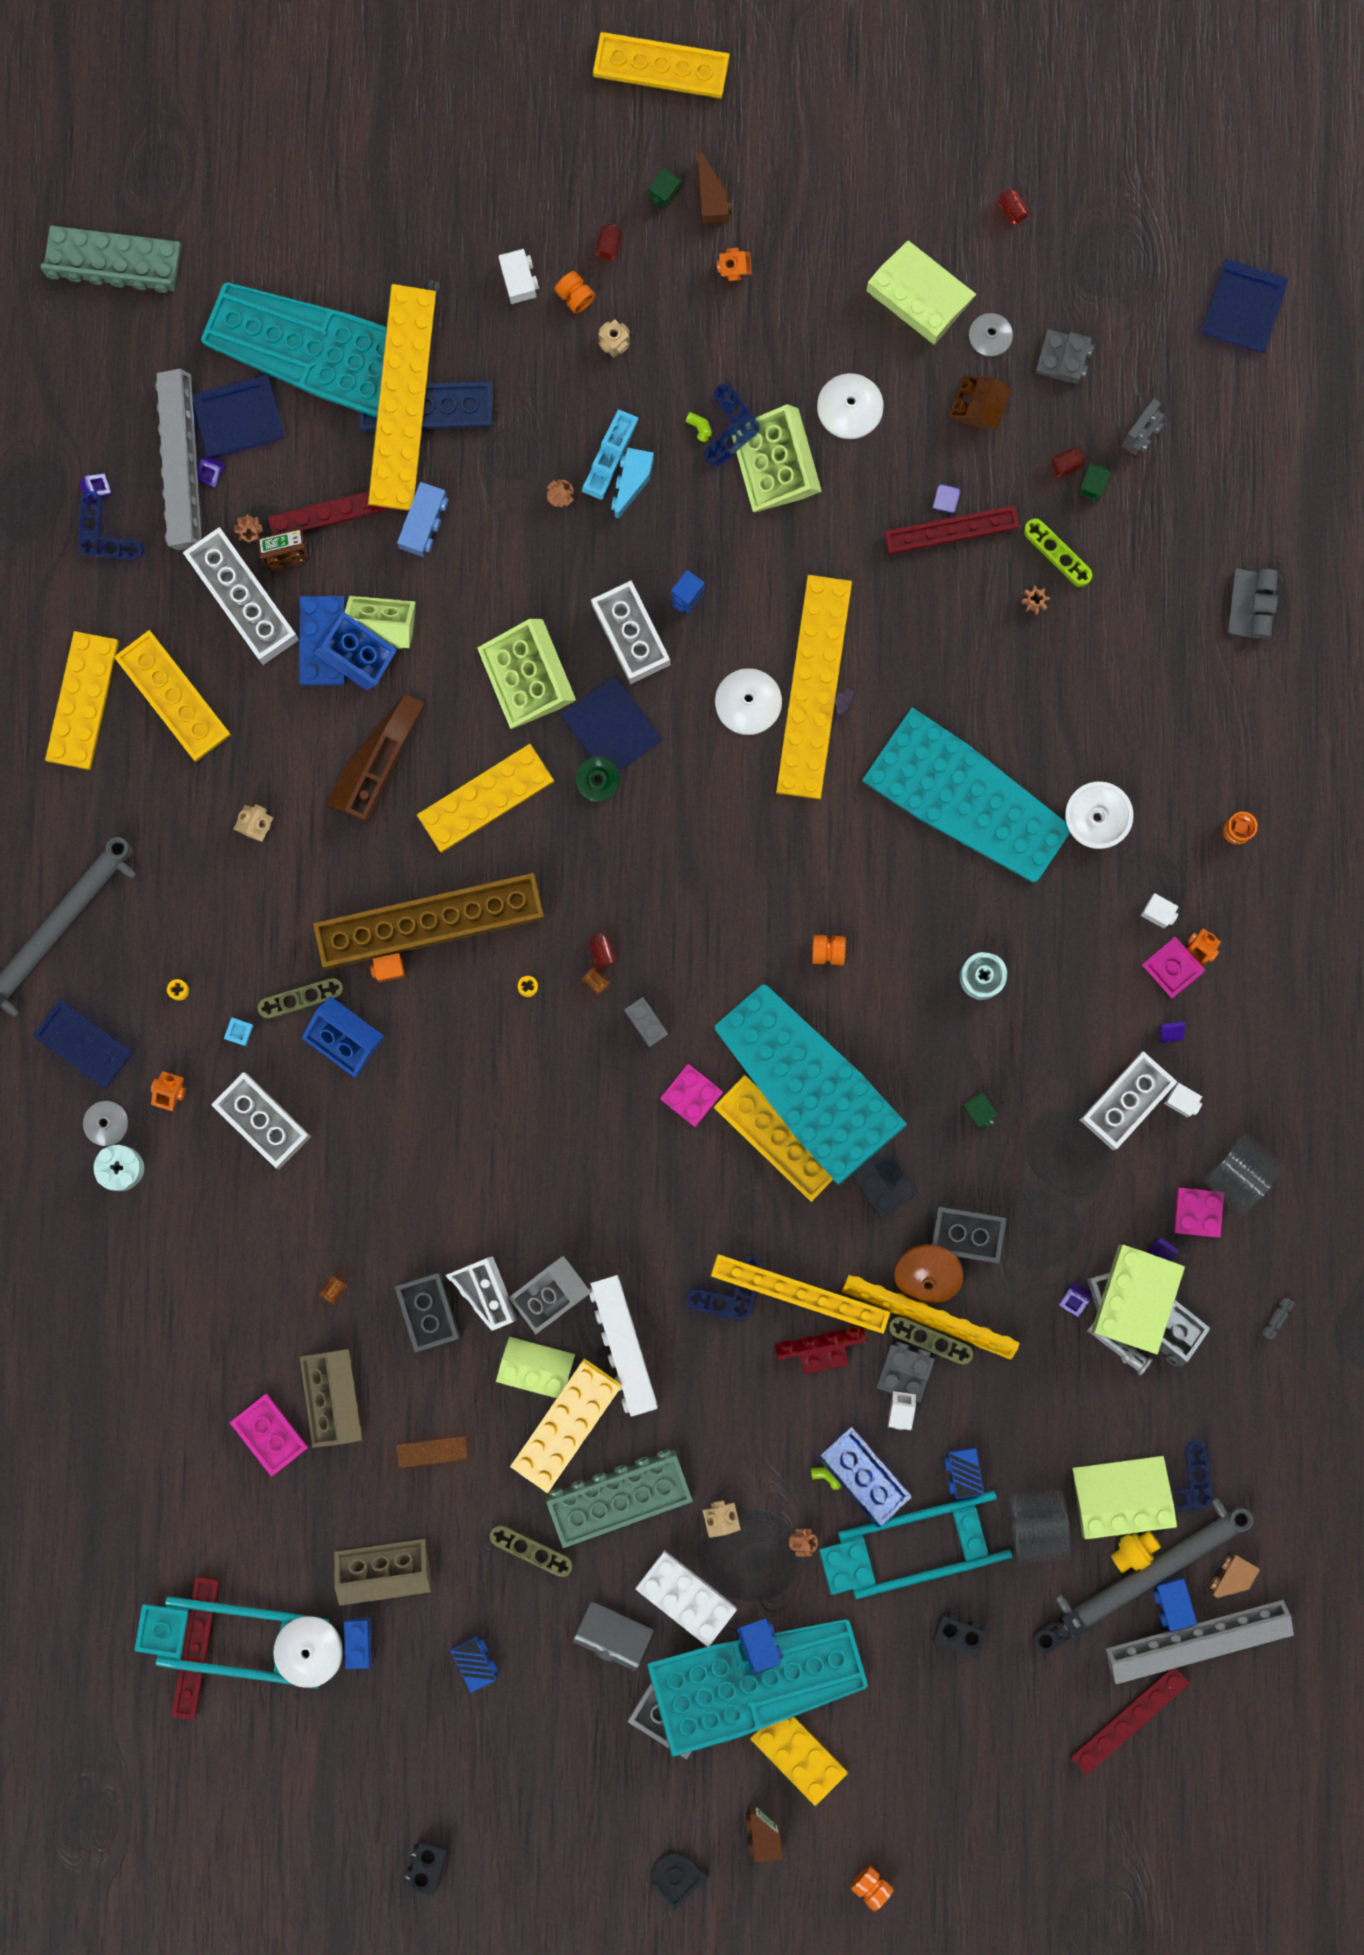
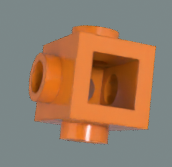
M739 248L726 249V253L719 254L720 259L717 260V269L721 273V277H728V281L741 280V276L752 275L750 252H739Z
M1204 928L1198 935L1193 933L1186 942L1189 945L1187 950L1202 967L1208 960L1212 962L1219 953L1217 948L1221 943L1214 934L1206 931Z
M162 1071L160 1077L154 1079L151 1086V1105L173 1111L178 1100L182 1101L186 1091V1088L183 1087L184 1078Z

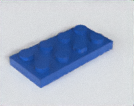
M344 596L300 597V686L345 685L344 674L312 653L327 628L340 612H345Z

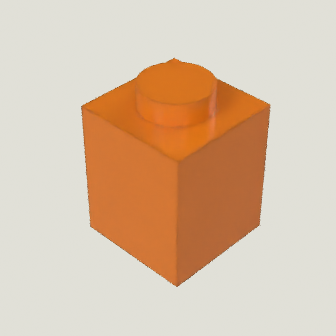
M400 953L372 958L373 964L370 965L373 978H377L379 983L406 977Z

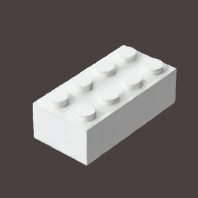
M632 581L591 599L592 607L630 684L670 666V658Z
M1143 1051L1135 1057L1079 1120L1112 1150H1116L1173 1088L1177 1081Z
M243 1072L211 1104L277 1169H280L311 1138L247 1073Z
M663 1550L635 1588L707 1647L710 1646L737 1610L735 1605L665 1550Z

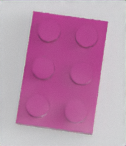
M268 1394L262 1396L230 1422L271 1477L309 1448Z

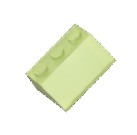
M349 596L345 609L346 614L393 647L399 649L410 647L415 615L414 601Z
M509 1337L496 1382L558 1398L568 1383L575 1354Z

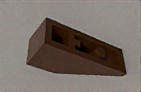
M697 153L702 224L728 222V215L732 214V201H727V192L703 153Z

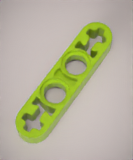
M1029 520L1024 528L1026 538L1077 587L1088 585L1092 579L1091 569L1041 520ZM1037 525L1039 527L1038 533L1041 536H1043L1044 533L1047 534L1043 537L1041 542L1037 541L1039 540L1040 536L1036 532H1034L1033 534L1030 533V526L1035 527ZM1046 540H1053L1056 543V549L1053 551L1047 550L1044 547V542ZM1063 555L1070 556L1072 564L1070 566H1063L1060 563V557ZM1075 564L1079 565L1076 568L1079 573H1086V581L1084 579L1079 581L1077 579L1078 573L1075 570L1072 573L1069 572Z

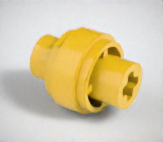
M1147 1531L1141 1536L1137 1533H1129L1121 1538V1542L1118 1543L1120 1549L1113 1553L1111 1557L1122 1573L1131 1567L1136 1571L1139 1569L1143 1570L1151 1565V1561L1154 1560L1152 1553L1160 1549L1161 1546L1151 1531Z

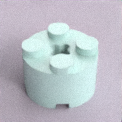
M985 952L972 955L963 964L960 971V983L963 990L977 1000H985L997 995L1003 989L1007 979V969L1004 962L998 956ZM979 971H981L982 973L986 972L988 974V976L986 977L987 981H985L984 979H979Z
M112 1145L102 1149L97 1155L94 1162V1174L97 1182L103 1187L115 1191H127L142 1179L144 1162L134 1149L122 1145ZM121 1165L123 1170L118 1172L115 1170V1166Z

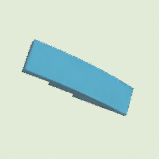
M618 409L601 443V448L592 464L582 492L603 500L620 464L622 454H624L636 427L638 417Z

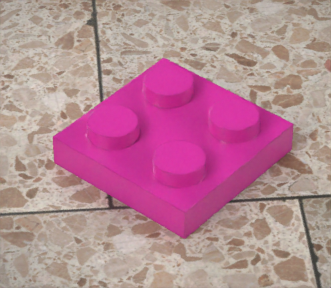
M1176 937L1171 939L1142 964L1171 998L1175 997L1205 971Z
M687 1064L660 1100L696 1127L722 1095L723 1091L691 1065Z
M1177 1188L1174 1233L1220 1238L1224 1193L1221 1192L1219 1196L1218 1192L1214 1193L1215 1191Z

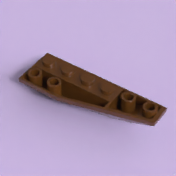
M406 694L403 695L346 764L327 803L328 806L368 824L425 703Z

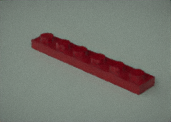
M369 491L273 515L268 517L272 535L300 528L304 533L393 510V508L368 505Z
M1014 505L888 530L884 532L888 554L890 555L1019 529L1020 526Z
M195 1577L192 1600L216 1603L220 1580ZM190 1609L181 1660L205 1663L214 1612ZM179 1670L171 1716L191 1720L196 1718L203 1678L202 1672Z
M1177 1668L1165 1671L1070 1756L1071 1759L1087 1776L1190 1683Z

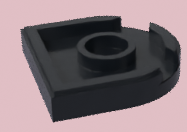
M671 1852L661 1856L656 1861L652 1869L651 1879L656 1893L675 1911L707 1879V1875L688 1856L678 1852Z

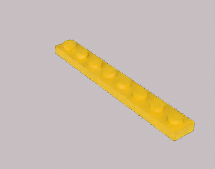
M717 1254L710 1275L884 1334L890 1316L889 1311Z
M849 1275L842 1289L844 1294L1010 1360L1015 1355L1019 1346V1342L1014 1341L1009 1336H1001L986 1327L976 1326L966 1319L956 1318L949 1315L946 1311L936 1310L923 1302L908 1299L903 1294L893 1293L881 1285H873L857 1276Z

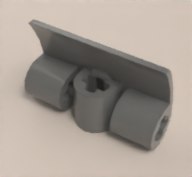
M1239 568L1235 569L1229 634L1257 639H1270L1272 637L1273 618L1276 614L1278 595H1276L1278 571L1261 569L1258 572Z
M592 1601L573 1643L595 1652L596 1656L606 1661H614L636 1671L653 1634V1629Z

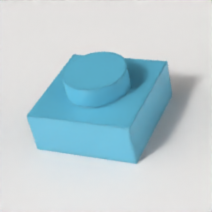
M231 1017L224 1039L247 1046L254 1025Z

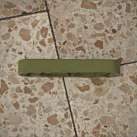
M335 978L313 983L264 998L258 1004V1012L264 1018H276L322 1004L330 996L337 999L343 994L344 986ZM331 983L339 986L335 995L332 992L324 993L326 998L322 999V992L319 986H322L323 990L329 989ZM310 989H315L318 997L315 1001L310 1002L305 997L306 992ZM287 996L295 997L296 1005L294 1007H285L284 999ZM276 999H279V1004L283 1011L279 1012L277 1007L271 1010V1014H268L266 1011L263 1012L266 1003L276 1005L278 1004Z
M895 1317L889 1323V1331L893 1336L958 1364H967L973 1358V1351L970 1346L908 1319ZM903 1321V1326L910 1329V1324L914 1325L910 1332V1339L905 1338L908 1333L900 1331L899 1334L895 1333L896 1328L893 1327V1324ZM920 1329L924 1330L927 1334L926 1340L922 1343H918L914 1339V1333ZM941 1338L945 1339L948 1343L947 1349L943 1352H939L935 1348V1342ZM952 1342L956 1343L954 1348L957 1350H962L963 1347L966 1348V1353L969 1354L968 1358H963L961 1361L959 1360V1355L953 1352L952 1357L948 1356L947 1354L952 1349Z
M498 1525L490 1533V1540L495 1546L556 1576L565 1577L572 1571L573 1564L568 1556L515 1530ZM500 1530L505 1531V1537L511 1538V1534L516 1537L512 1540L509 1548L506 1546L508 1541L504 1539L500 1542L496 1541L497 1536L494 1533H499ZM520 1539L526 1541L528 1546L527 1550L521 1553L516 1551L514 1547L515 1542ZM541 1549L548 1553L547 1561L542 1563L538 1562L535 1558V1553ZM552 1554L557 1556L554 1560L559 1563L562 1560L567 1561L566 1566L569 1567L568 1570L564 1569L562 1572H559V1567L555 1564H552V1568L548 1567L547 1565L552 1559Z

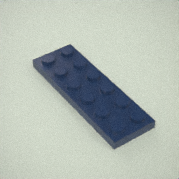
M491 381L426 384L421 429L493 427ZM359 412L360 431H376L377 418Z

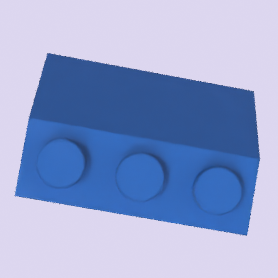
M342 611L323 633L312 653L367 691L377 685L397 649Z
M331 996L316 1010L302 1036L303 1040L354 1078L358 1076L384 1038L381 1033Z

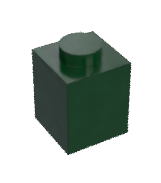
M663 168L648 188L649 200L655 206L660 207L661 205L666 209L681 190V180Z
M1090 464L1078 494L1099 501L1111 472L1101 464Z
M983 1092L962 1105L976 1128L982 1126L983 1129H986L995 1123L993 1118L997 1116V1113Z

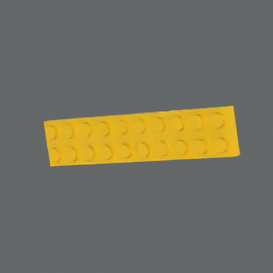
M395 284L391 285L368 505L409 511L414 500L436 291Z
M808 575L776 791L778 794L821 799L852 581Z

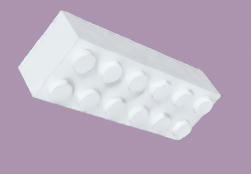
M220 527L183 552L262 665L299 640Z
M616 1275L591 1283L592 1288L589 1289L591 1292L589 1295L591 1301H596L598 1306L595 1315L598 1324L603 1323L605 1332L601 1333L604 1345L610 1346L612 1354H609L608 1358L611 1368L617 1369L618 1376L615 1377V1380L622 1385L619 1391L623 1390L625 1398L621 1401L625 1413L630 1412L632 1417L657 1409L658 1405L619 1276Z

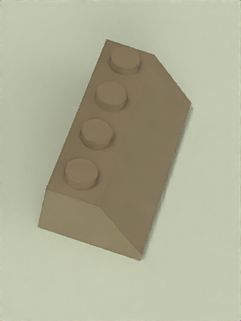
M349 1349L301 1356L300 1364L312 1448L361 1441V1426L359 1423L358 1404L356 1402Z
M425 1539L334 1552L335 1591L339 1605L431 1592L430 1569Z

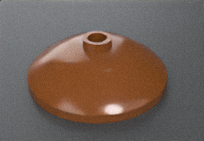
M920 1245L906 1251L897 1261L894 1273L895 1283L899 1291L908 1299L923 1302L927 1305L941 1304L950 1300L960 1290L963 1282V1268L958 1258L951 1251L937 1245Z

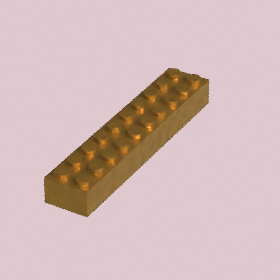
M531 873L313 923L322 967L325 970L372 960V958L403 953L542 921L545 918L535 875Z

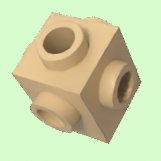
M614 319L611 323L607 322L600 328L598 344L604 352H609L614 358L629 347L630 331L623 323L619 324Z
M256 804L254 807L244 805L243 810L238 815L234 830L262 842L270 829L273 817L266 814L267 809Z
M724 1500L711 1503V1508L703 1510L709 1537L723 1536L741 1530L734 1503L725 1504Z

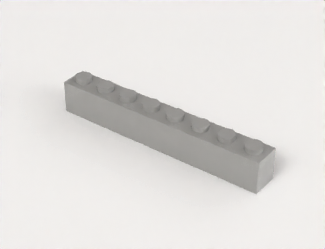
M175 369L157 373L156 390L158 392L157 411L160 419L158 426L159 434L161 435L160 454L163 465L161 475L164 481V489L162 491L165 500L164 519L167 527L165 539L169 547L179 551L189 549L202 540L191 374L182 369Z
M1284 1600L1197 1623V1625L1179 1630L1168 1631L1107 1648L1109 1668L1115 1684L1123 1683L1293 1636L1292 1619Z

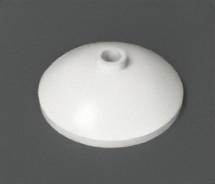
M842 374L831 379L822 388L817 402L818 416L823 426L833 435L844 439L861 438L872 432L879 424L883 413V398L878 387L868 378L858 374ZM853 399L855 403L850 405L847 403V400Z
M740 669L729 674L719 685L715 697V707L721 722L731 731L742 735H755L769 729L777 720L782 706L781 692L776 682L768 674L756 669ZM750 695L753 697V700L746 702L744 698Z
M1092 782L1080 787L1071 796L1067 803L1065 819L1071 835L1079 843L1094 849H1105L1118 844L1129 833L1133 823V808L1127 795L1117 786L1107 782ZM1094 814L1100 815L1101 820L1095 821L1093 818Z
M307 1616L291 1621L280 1631L274 1644V1661L278 1671L288 1682L299 1687L310 1688L324 1684L336 1674L343 1658V1644L340 1635L330 1623L317 1617ZM304 1649L308 1650L310 1653V1656L308 1658H305L302 1655V1651Z

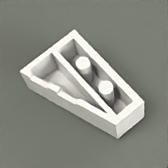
M493 1257L486 1258L446 1275L492 1331L518 1320Z

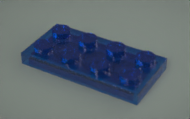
M62 1000L57 1002L33 1035L105 1089L108 1088L134 1053Z
M852 1427L847 1429L818 1457L878 1528L884 1525L912 1497Z

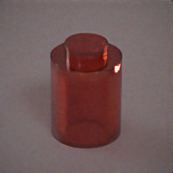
M1007 189L999 195L998 204L1011 225L1021 222L1030 214L1017 190L1011 191V189Z
M606 224V226L601 227L595 250L596 256L606 260L616 259L622 235L618 226Z
M1073 447L1051 458L1050 461L1054 472L1061 479L1083 468L1086 456L1082 449L1078 450L1076 447Z
M604 933L591 936V941L588 942L596 968L616 963L617 958L610 937L604 936Z

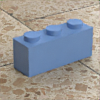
M420 482L397 542L399 549L422 557L425 556L426 551L430 552L433 545L432 535L434 531H438L441 524V519H439L441 511L446 510L449 502L445 490Z

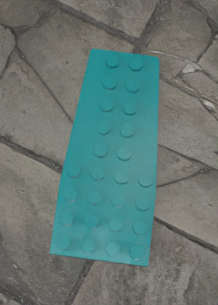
M228 282L223 284L201 338L206 347L319 398L377 418L387 327L347 313Z
M913 707L862 780L863 783L917 819L1032 883L1039 880L1070 834L1067 824L1063 819L967 743Z
M761 985L715 1025L718 1035L792 1134L838 1186L907 1126L905 1121L868 1080L767 985Z
M840 1620L775 1633L773 1640L775 1646L779 1645L783 1658L780 1660L782 1664L755 1674L751 1673L740 1640L712 1645L647 1664L671 1756L674 1757L742 1737L865 1689L868 1683L850 1622L848 1620Z

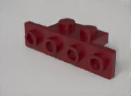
M860 1326L836 1332L829 1331L817 1336H806L803 1339L793 1341L786 1340L774 1346L778 1360L800 1356L803 1373L809 1374L848 1366L845 1346L867 1342L864 1327Z

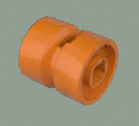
M572 271L557 283L554 290L562 300H567L566 304L577 314L592 303L596 294L588 285H583L584 280L576 271Z
M1238 812L1225 822L1223 834L1229 843L1241 845L1256 834L1258 824L1252 814Z
M814 935L812 964H825L827 961H830L831 965H844L846 937L832 936L831 939H828L826 935Z
M870 1865L864 1868L850 1885V1889L858 1897L865 1896L864 1902L872 1911L878 1910L894 1891V1888L887 1881H879V1874Z

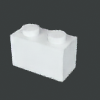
M524 249L499 255V262L511 304L536 298L535 290L539 289L536 276L532 277L530 269H533L530 255L526 256Z

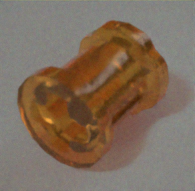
M593 967L581 980L582 983H587L595 991L597 997L611 983L597 972L596 967Z
M331 1275L329 1283L323 1291L319 1292V1295L335 1305L337 1297L343 1289H347L348 1285Z

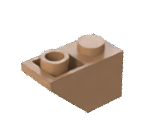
M1231 1553L1230 1557L1226 1556L1221 1564L1222 1571L1219 1576H1215L1209 1585V1588H1211L1209 1593L1218 1598L1249 1590L1260 1569Z

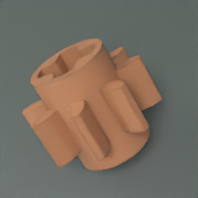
M553 480L547 486L549 489L547 499L552 505L562 508L574 500L571 497L574 494V490L568 481Z
M247 514L242 518H237L238 525L234 526V531L238 533V540L243 539L248 544L255 539L258 540V533L262 532V525L259 524L258 517L253 518Z
M1035 585L1031 592L1025 590L1024 594L1028 598L1022 599L1021 603L1027 605L1026 612L1032 610L1037 615L1040 608L1044 611L1047 609L1044 602H1048L1050 597H1045V588L1037 590ZM1033 596L1040 600L1038 604H1035V601L1032 600Z
M795 1529V1533L790 1536L789 1546L791 1550L796 1551L795 1556H812L811 1552L817 1549L818 1540L815 1535L811 1534V1529Z

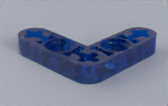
M728 384L719 385L715 389L714 397L733 425L707 446L704 451L705 460L715 467L720 466L752 439L760 428L758 420L737 392ZM725 391L727 392L728 397L731 399L730 402H728L724 398L723 393ZM740 405L742 408L741 412L733 416V408ZM748 422L750 423V426H751V428H750L749 430L747 429V426H746V424H747ZM740 430L743 436L737 433V431ZM735 435L736 442L732 446H728V438ZM714 452H717V453H716V455H717V458H716V459L713 458V457H714V456H713V453H714Z
M95 491L83 493L80 500L79 551L86 556L130 560L139 559L144 553V546L140 541L101 537L102 497ZM91 495H93V499H97V503L92 505V511H97V515L92 513L85 514V510L90 511V504L86 503V499H89ZM88 517H92L96 521V527L92 530H88L85 527V520ZM90 539L91 544H100L99 540H102L100 549L92 548L90 552H88V548H84V543H88ZM109 541L117 545V550L114 554H109L105 549ZM121 542H124L123 547H132V543H134V546L138 548V552H135L134 556H132L130 551H122Z
M749 1256L743 1260V1263L746 1264V1262L750 1263L751 1259H754L758 1268L762 1269V1263L758 1257ZM736 1285L734 1297L732 1298L701 1289H694L688 1293L687 1303L695 1310L743 1321L751 1314L756 1291L753 1290L752 1293L744 1295L740 1291V1286ZM696 1292L700 1293V1297L703 1299H707V1295H712L709 1301V1309H704L705 1303L700 1302L698 1306L693 1305L690 1297L695 1296ZM737 1295L743 1298H751L750 1303L745 1301L744 1308L747 1309V1314H742V1317H738V1312L734 1311V1308L739 1307L741 1300H736ZM716 1298H721L725 1301L724 1310L715 1311L713 1309L712 1303Z
M1191 1441L1185 1447L1189 1488L1171 1490L1172 1499L1176 1494H1183L1185 1496L1183 1506L1177 1507L1174 1505L1175 1512L1206 1508L1213 1501L1207 1450L1201 1442ZM1194 1445L1202 1450V1453H1198V1461L1203 1460V1465L1194 1464L1191 1466V1461L1195 1462V1456L1190 1454V1450H1193ZM1196 1468H1202L1205 1472V1477L1201 1481H1196L1192 1476ZM1207 1483V1488L1202 1487L1203 1494L1208 1495V1499H1205L1204 1503L1201 1504V1501L1196 1500V1496L1200 1495L1198 1487L1194 1489V1484L1203 1485Z

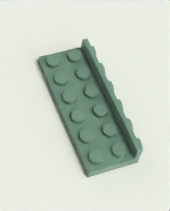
M50 226L44 264L41 263L40 268L44 275L51 279L65 277L74 282L89 280V282L98 285L105 282L111 283L115 287L129 285L138 290L153 288L157 292L167 293L168 291H175L181 243Z
M670 1449L662 1450L657 1453V1456L652 1458H640L635 1461V1464L630 1466L620 1465L614 1468L613 1472L607 1474L605 1472L598 1473L591 1480L585 1482L583 1480L576 1481L570 1485L571 1487L566 1489L556 1488L551 1490L549 1495L546 1496V1503L563 1548L693 1502L676 1451H670Z

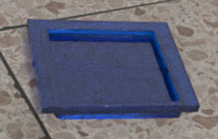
M1226 258L1201 333L1264 353L1289 279Z
M268 374L192 394L208 458L224 456L285 438L277 409L278 405L275 402Z
M616 676L561 714L592 758L603 757L615 764L618 771L662 741Z

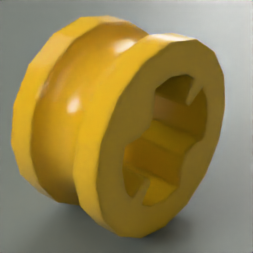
M531 976L522 977L518 982L519 993L524 997H531L536 994L538 990L536 979ZM523 982H533L532 987L534 989L532 991L527 990L525 992L522 990L524 989V986H521Z
M176 979L168 984L167 993L174 1000L180 1001L188 996L189 988L185 982ZM177 984H181L180 987L184 988L183 991L179 992V996H175L176 993L172 992V989L176 988Z

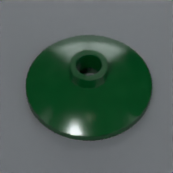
M603 757L587 759L579 766L576 773V786L581 795L590 801L601 802L608 800L617 792L620 785V774L613 762ZM596 775H601L603 777V781L601 783H597L595 781Z

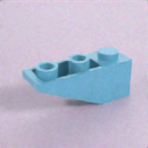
M627 448L626 455L622 454L620 467L623 468L622 476L618 475L616 481V489H619L618 497H613L611 510H615L616 518L621 517L650 480L654 461L653 452Z

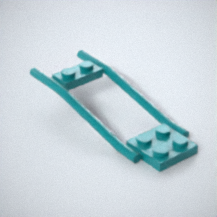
M994 1490L986 1492L984 1495L968 1497L838 1532L841 1543L818 1549L830 1594L833 1595L853 1589L854 1597L857 1600L1012 1558L1010 1549L988 1555L978 1513L975 1505L996 1500ZM953 1512L954 1522L966 1561L875 1584L863 1537L864 1534Z
M167 1596L166 1607L142 1604L135 1651L158 1655L156 1666L294 1685L280 1674L276 1664L274 1672L181 1660L189 1609L282 1621L280 1631L291 1621L307 1616Z

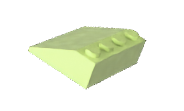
M907 241L879 268L868 281L866 290L934 345L976 296L972 290L910 241Z
M784 405L730 428L753 512L802 500L822 492L798 408Z
M528 619L477 648L510 729L557 711L576 701L543 619Z
M1118 1245L1091 1333L1158 1354L1185 1266L1125 1245Z
M1164 1456L1072 1468L1082 1537L1084 1539L1177 1527Z

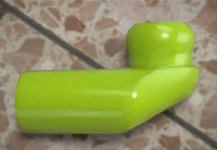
M689 412L686 422L697 427L699 432L697 438L700 441H708L709 436L712 434L708 421L701 416Z
M833 1467L811 1468L812 1479L825 1478L830 1483L831 1488L835 1490L842 1487V1475Z

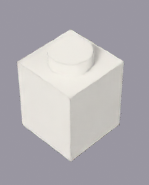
M1154 893L1140 916L1162 928H1166L1168 924L1172 926L1178 917V913H1176L1178 906Z
M1177 1083L1172 1088L1164 1104L1182 1115L1190 1117L1192 1114L1196 1115L1200 1110L1202 1096Z
M893 1391L889 1411V1427L899 1430L912 1429L916 1408V1394Z

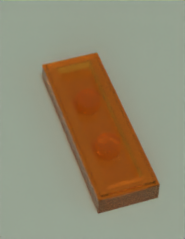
M465 1436L397 1445L399 1468L468 1459Z

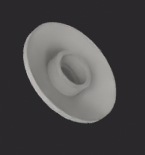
M994 313L983 314L976 318L969 330L971 346L979 354L988 357L1004 353L1010 347L1013 339L1010 323L1001 315ZM993 329L996 334L989 335L988 330Z
M101 1101L92 1105L85 1113L83 1129L88 1139L93 1143L101 1146H111L118 1143L125 1136L128 1130V1117L125 1110L117 1103ZM102 1119L108 1121L106 1127L100 1125Z

